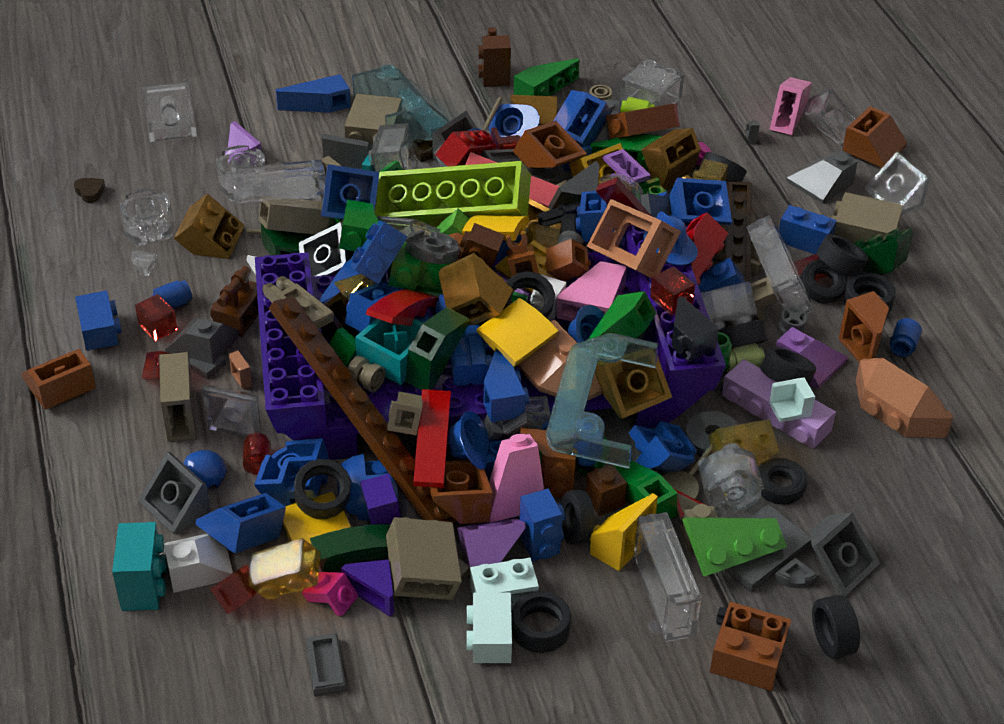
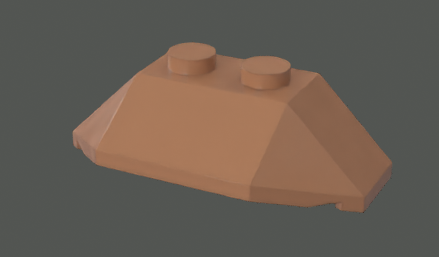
M556 320L550 321L559 330L557 336L516 367L539 391L557 398L569 399L571 403L577 405L601 395L602 389L587 352Z
M865 358L860 361L856 376V386L861 409L904 437L945 438L948 436L953 415L949 410L945 409L941 400L929 386L884 358Z

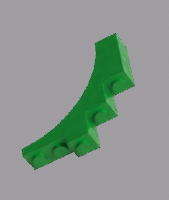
M347 199L339 249L356 251L358 247L362 248L367 240L365 236L373 223L377 224L378 222L373 204ZM404 242L387 270L390 272L388 286L416 290V286L442 290L439 271L441 268L452 263L435 264L418 260L406 251V242Z

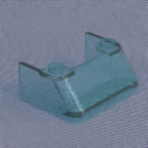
M384 65L378 69L352 75L354 99L356 94L402 98L404 110L385 115L387 148L389 150L433 139L432 133L449 122V119L424 90L393 65Z
M609 333L574 344L568 352L547 426L546 441L548 446L556 452L630 469L631 445L602 439L604 434L603 420L596 414L584 412L598 360L608 363L621 360L656 368L658 343Z

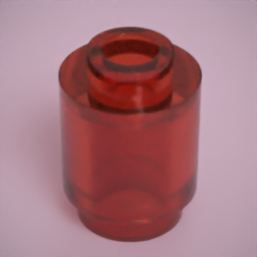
M252 433L246 437L242 446L243 468L250 474L258 475L265 456H272L271 442L262 433Z

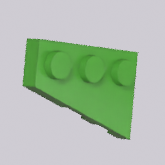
M686 517L682 519L703 577L787 547L776 518Z

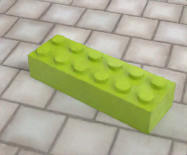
M522 161L379 172L374 213L378 221L386 222L404 230L437 228L441 222L458 208L469 218L475 215L528 216L531 174Z

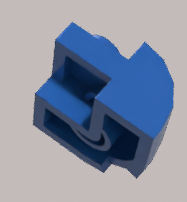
M660 421L655 429L634 425L629 432V435L635 442L636 449L641 452L636 462L646 468L671 473L683 471L695 461L694 455L697 453V450L678 425Z
M323 439L285 442L286 447L276 451L272 456L266 455L261 463L254 484L259 493H267L284 506L294 504L295 477L300 468L313 460L328 459ZM318 475L309 479L305 485L306 496L308 498H316L320 484H327L328 476Z
M364 454L353 456L341 464L348 472L351 480L350 500L345 510L358 516L359 520L370 521L360 481L389 473L380 460L365 462ZM389 474L398 501L397 484ZM337 481V491H338V495H339V493H340V485H339V483H338V481Z

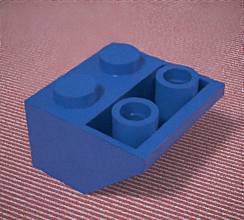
M571 90L553 121H557L581 147L591 146V143L595 141L607 121L606 115H610L611 110L606 102L587 92Z
M267 493L221 507L196 519L195 525L227 547L228 550L238 553L280 538L286 507Z

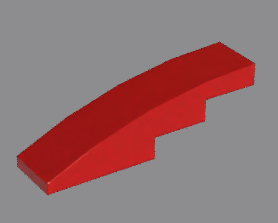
M404 289L381 298L367 309L365 315L392 324L412 326L415 316L425 317L428 307L436 308V302L439 301V297L419 290Z
M422 389V411L418 425L413 486L444 487L451 391Z

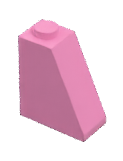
M790 77L780 84L770 130L793 135L806 108L812 82Z
M601 261L558 294L557 319L573 321L577 312L586 305L598 307L605 315L616 297L623 295L626 287L627 266Z
M516 434L510 437V439L501 441L489 480L493 492L490 523L520 516V496L544 490L539 449L530 434Z

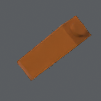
M676 103L606 115L610 139L680 126Z

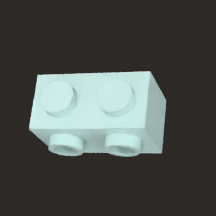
M531 558L512 559L506 562L470 567L472 595L473 593H511V610H513V606L519 598L528 593L539 591Z
M473 593V605H467V624H473V631H467V650H473V663H511V593Z

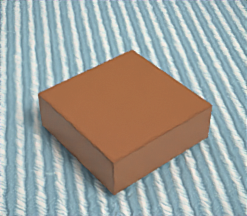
M239 351L230 353L231 374L243 390L252 387L250 366Z

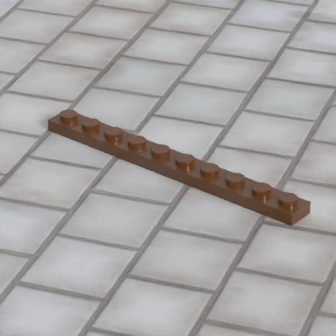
M294 296L273 301L268 309L423 520L452 522L454 528L458 521L433 501L429 487L413 486L415 459L410 455L394 431L387 430L388 423L382 414L379 413L365 391H363L350 371L334 352V349L320 333L317 326L303 310L300 303Z

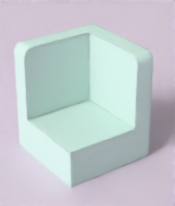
M804 377L772 384L769 404L779 422L811 417L815 395Z

